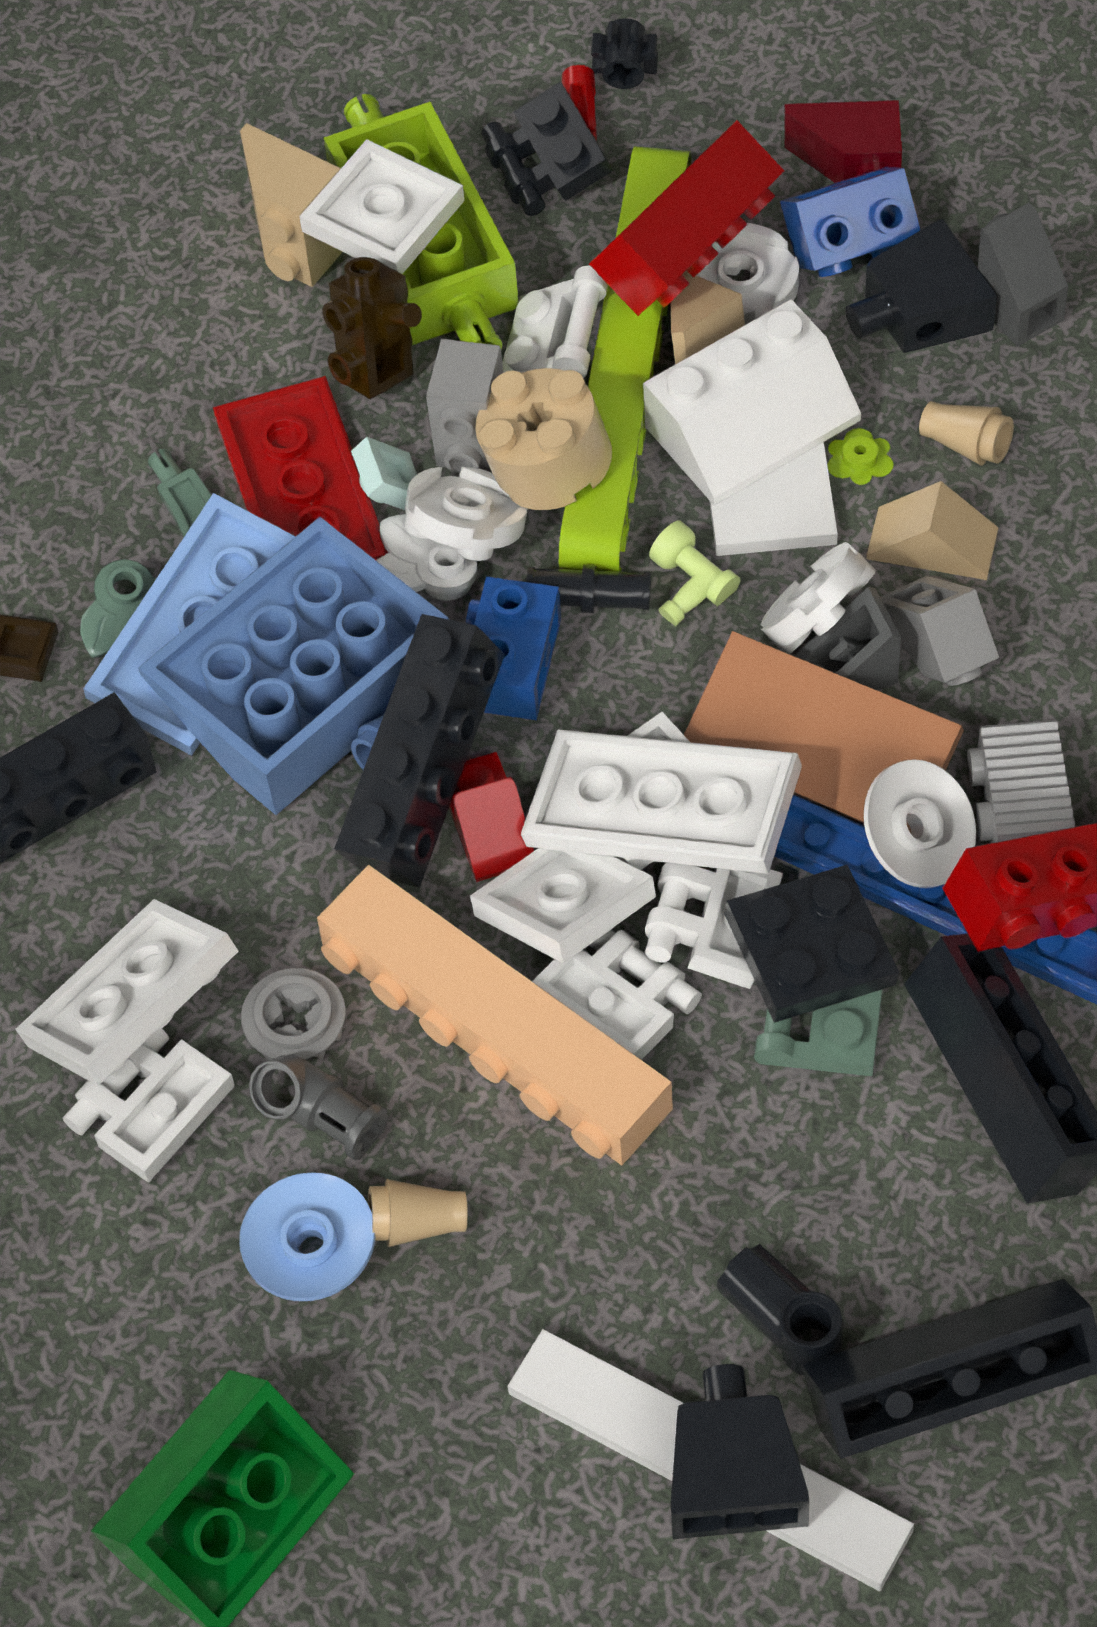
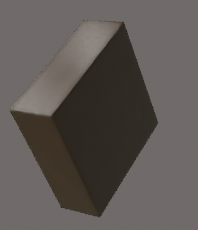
M0 614V676L42 682L59 633L57 624Z

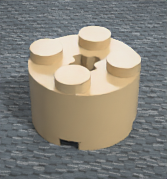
M553 368L534 369L522 373L512 370L500 374L493 380L487 410H479L475 430L478 442L496 482L502 490L509 494L513 502L521 507L533 510L557 509L577 501L574 494L589 483H591L594 489L603 480L611 463L612 446L592 393L580 373L574 370L564 371Z

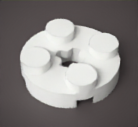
M747 223L748 225L723 249L714 242L712 246L719 254L697 275L742 294L745 325L790 299L794 301L799 287V264L797 257L794 259V256L788 251V242L776 231L752 223ZM741 269L750 271V279L746 281H735L726 276L727 274L737 275Z
M442 467L430 468L415 475L408 485L404 524L408 534L417 538L431 539L437 543L457 548V552L466 559L476 561L487 560L492 557L495 548H502L514 543L521 537L524 531L528 509L519 506L511 500L509 494L500 488L492 472L472 467H461L459 477H441Z
M849 543L839 544L813 563L810 567L815 572L801 584L795 580L780 595L763 617L761 622L763 628L761 630L782 652L787 654L793 652L809 636L811 630L818 636H821L833 627L845 613L844 607L839 602L847 594L851 596L858 592L875 574L876 570Z

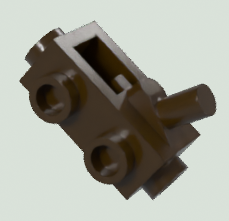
M358 257L345 264L344 275L329 282L331 301L324 304L322 314L326 325L334 333L336 351L330 353L327 360L333 377L339 383L350 387L371 400L414 375L411 348L413 341L410 327H416L420 323L422 312L417 304L408 303L407 301L408 287L405 275L374 258Z

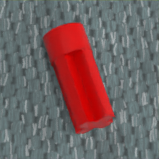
M585 65L570 66L562 73V83L597 141L594 71Z

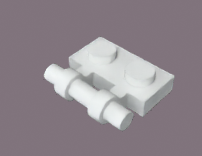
M665 863L658 880V889L661 892L658 907L653 908L649 912L645 926V934L649 938L645 954L653 961L667 962L671 958L674 945L681 943L693 947L688 969L750 989L754 978L724 915L726 901L780 885L783 873L771 869L769 874L719 868H715L714 872L693 865ZM695 898L705 902L702 917L684 912L686 900Z
M609 930L591 943L589 946L597 951L593 956L582 950L565 963L554 959L532 981L641 1060L673 1028L674 1014L662 1005L670 1002L685 1014H689L698 1005L702 996L700 991L684 981V972L669 962L661 965L649 959L639 949V941L624 930L617 931L616 933ZM623 969L643 984L637 988L617 973Z
M162 1028L155 1031L128 1057L126 1063L119 1071L108 1076L99 1086L87 1080L75 1094L78 1101L63 1117L66 1125L78 1135H83L98 1118L102 1121L106 1120L107 1122L94 1135L98 1147L148 1183L235 1086L231 1073L182 1039L165 1058L157 1054L169 1040L168 1035ZM137 1075L141 1078H146L126 1101L118 1097Z

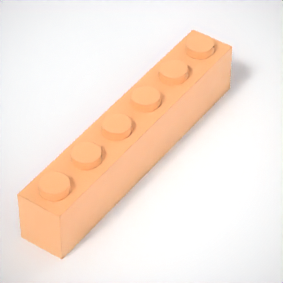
M368 865L317 917L323 944L321 951L336 969L344 974H350L353 970H356L371 981L370 987L385 1005L394 1010H399L402 1006H405L420 1017L419 1023L434 1041L445 1047L454 1042L469 1053L471 1064L487 1080L499 1083L504 1079L521 1091V1100L536 1116L546 1121L555 1116L573 1129L571 1131L573 1139L589 1155L601 1159L607 1154L620 1165H623L673 1110L672 1082L372 866Z

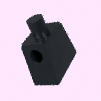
M940 219L871 259L866 266V298L846 306L848 324L858 339L887 328L902 352L907 353L994 330L997 295L943 219Z
M720 1364L707 1368L702 1373L705 1401L683 1403L678 1406L670 1504L673 1540L808 1527L809 1493L778 1396L760 1395L748 1397L745 1370L740 1365Z

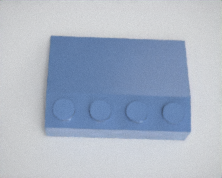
M319 517L139 666L138 669L143 679L232 779L272 813L277 815L351 751L352 741L358 737L360 726L384 715L421 614L448 620L449 618Z

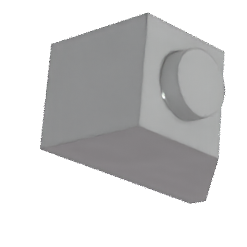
M925 576L880 597L901 636V644L923 676L946 683L949 686L959 685L978 677L982 673L981 666L999 658L974 588Z

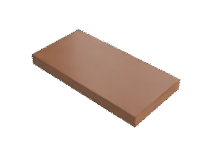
M732 631L684 736L691 743L798 753L802 768L793 795L864 825V805L868 790L874 779L884 769L905 760H923L933 763L946 771L964 730L962 725ZM907 823L908 830L911 833V828Z

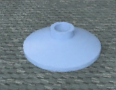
M301 1173L277 1181L265 1189L253 1201L241 1225L239 1244L242 1259L249 1274L264 1290L286 1300L314 1301L340 1292L362 1273L371 1258L376 1237L375 1233H372L371 1209L365 1198L355 1187L345 1180L329 1174ZM317 1237L323 1240L322 1247L315 1252L303 1254L299 1251L301 1243L307 1238Z

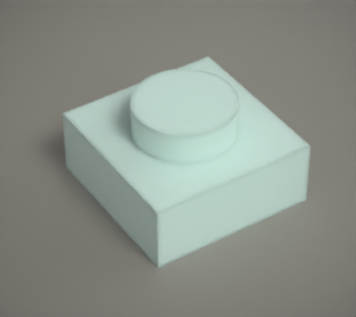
M366 437L351 451L360 474L359 482L363 491L375 502L386 503L405 510L408 485L412 478L417 475L409 452Z

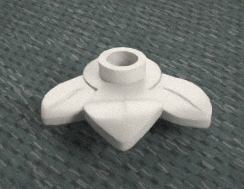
M406 514L391 516L380 522V537L388 553L376 560L415 592L425 589L433 598L445 601L461 598L468 593L477 577L476 560L462 557L457 552V548L437 543L431 539L417 538L408 534L404 527Z

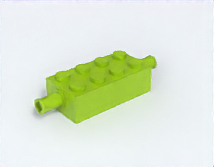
M362 94V100L368 110L367 113H364L357 97L352 98L344 108L345 118L352 128L324 137L327 162L342 168L366 140H369L463 185L464 202L403 273L408 287L407 301L408 303L417 304L422 312L420 323L416 327H410L412 345L455 330L460 341L499 345L502 349L501 339L495 333L489 318L516 309L519 303L515 262L431 102L384 117L379 108L380 105L373 95Z

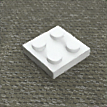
M366 140L299 216L302 232L354 258H374L403 274L464 202L463 185Z
M538 848L470 895L475 917L561 963L568 961L656 897L653 876L613 856Z

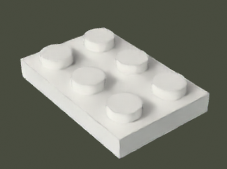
M153 899L15 1030L27 1047L99 1086L108 1076L119 1071L126 1063L128 1057L155 1031L167 1025L173 1018L174 1013L202 986L214 980L219 974L220 969L239 951L226 932Z

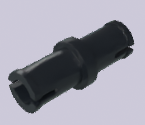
M583 564L582 570L535 569V567H528L526 582L559 587L560 606L581 607V613H594L595 607L650 609L651 572L644 571V573L596 571V564Z

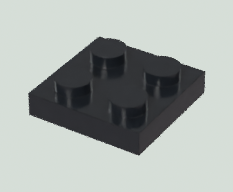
M848 865L726 901L724 915L774 1023L892 987L897 983L899 970Z

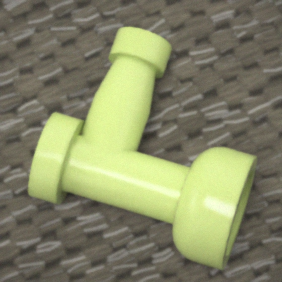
M675 521L667 526L656 538L649 552L650 559L661 568L673 569L679 566L692 577L679 589L671 601L667 600L659 608L660 614L674 626H677L685 618V614L698 606L706 597L713 604L719 606L737 590L740 584V577L730 569L722 571L694 548L695 534L682 521Z

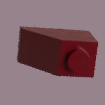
M899 100L784 104V148L834 183L884 167L901 168L902 141Z

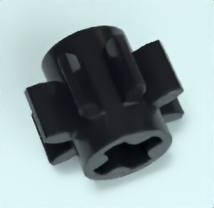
M622 18L610 21L605 29V35L601 33H593L591 56L593 57L592 70L594 74L602 73L604 81L618 89H630L638 86L644 79V73L656 75L658 63L657 34H647L645 27L633 19Z

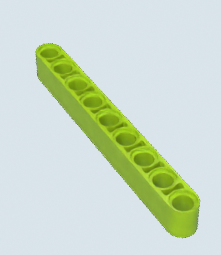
M633 147L616 237L692 164L691 151ZM609 285L604 297L588 388L592 393L610 439L612 458L603 480L594 489L591 483H589L574 494L577 501L565 506L558 555L559 568L582 570L583 564H596V571L622 572V568L619 567L620 552H625L631 521V519H628L629 503H634L639 471H637V455H642L647 430L645 428L643 383L654 377V361L659 362L664 331H662V316H667L669 306L668 304L663 308L655 300L637 316Z

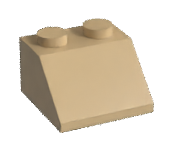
M246 123L240 130L265 263L280 279L291 281L295 278L313 287L341 255L342 251L302 232L299 216L341 168Z

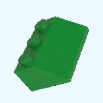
M229 1370L93 1527L91 1532L133 1574L200 1626L228 1627L353 1477L354 1473L268 1380Z

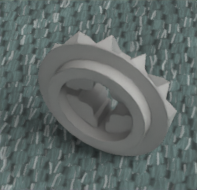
M303 968L280 970L261 979L246 996L241 1011V1024L250 1048H255L263 1054L267 1061L288 1054L296 1055L305 1060L314 1056L323 1060L326 1049L334 1041H341L342 1028L345 1018H347L344 999L338 987L323 974ZM281 1001H284L288 1008L292 1007L297 1013L309 1010L305 1015L307 1032L297 1031L291 1024L282 1028L279 1027L284 1022Z

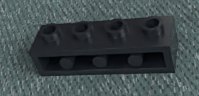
M425 614L420 616L334 848L361 871L370 865L392 881L419 888L421 886L505 656L476 625Z
M115 692L0 757V863L157 772L146 733Z
M968 933L941 936L904 985L1026 1204L1079 1194L1097 1174V1110L1003 948L997 947L977 951Z
M1063 1278L804 1363L802 1368L820 1431L839 1458L842 1459L1097 1374V1327L1092 1306Z

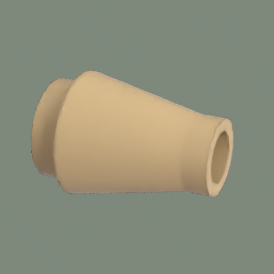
M930 401L924 408L919 424L921 436L934 439L979 465H984L986 461L998 464L1004 459L1010 447L1014 429L1013 419L1002 415L999 407L946 405Z
M386 1179L385 1186L369 1187L368 1205L372 1212V1233H375V1241H386L387 1247L450 1232H466L467 1198L465 1191H447Z

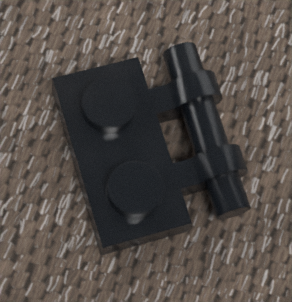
M561 81L514 111L522 126L512 134L506 133L502 124L495 121L484 126L481 132L486 142L485 153L494 168L501 169L506 178L504 183L506 192L512 202L515 204L520 203L527 216H535L544 210L546 204L541 195L553 187H556L563 199L567 201L614 171ZM536 151L541 163L532 169L526 168L522 160Z

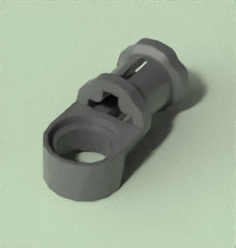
M293 1054L278 1056L258 1065L251 1074L249 1083L250 1097L255 1107L264 1116L272 1119L289 1117L309 1131L320 1129L343 1144L346 1155L353 1160H360L386 1128L389 1118L386 1108L380 1104L367 1105L344 1090L343 1081L335 1075L326 1074L301 1057ZM276 1069L286 1072L294 1083L295 1096L291 1104L280 1101L272 1090L271 1081Z

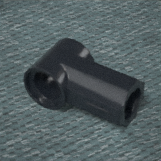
M761 1244L752 1248L746 1246L729 1261L726 1270L717 1280L718 1291L781 1350L783 1360L791 1370L804 1376L802 1364L843 1351L842 1315L840 1308L832 1298L824 1293L810 1291ZM809 1328L819 1329L827 1334L824 1338L812 1342L801 1340L796 1336L800 1331Z

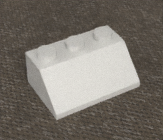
M792 299L643 383L645 428L713 505L861 421L860 409L827 337Z

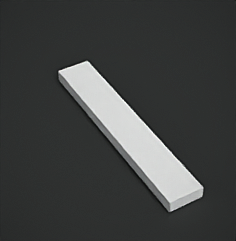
M542 1329L508 1384L509 1394L672 1481L678 1406L683 1404V1402ZM800 1464L809 1493V1526L767 1530V1532L866 1585L881 1591L913 1533L914 1523Z

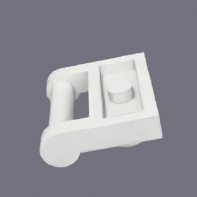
M591 266L578 268L574 279L540 290H534L519 297L502 363L503 373L512 370L522 373L534 369L553 368L564 371L574 370L580 373L583 378L586 376L590 363V354L587 351V346L599 301L604 299L608 289V284Z

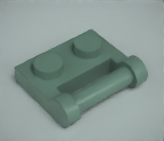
M882 990L814 1010L812 1013L809 1042L794 1041L790 1037L792 1017L774 1023L767 1009L764 1033L756 1038L755 1061L764 1065L873 1076Z

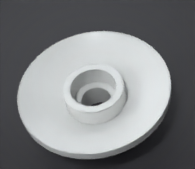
M905 760L884 769L871 784L865 799L864 826L870 847L880 864L892 876L914 887L933 888L945 884L965 849L975 847L976 842L974 813L969 799L960 784L941 767L923 760ZM907 823L911 828V833L908 830Z

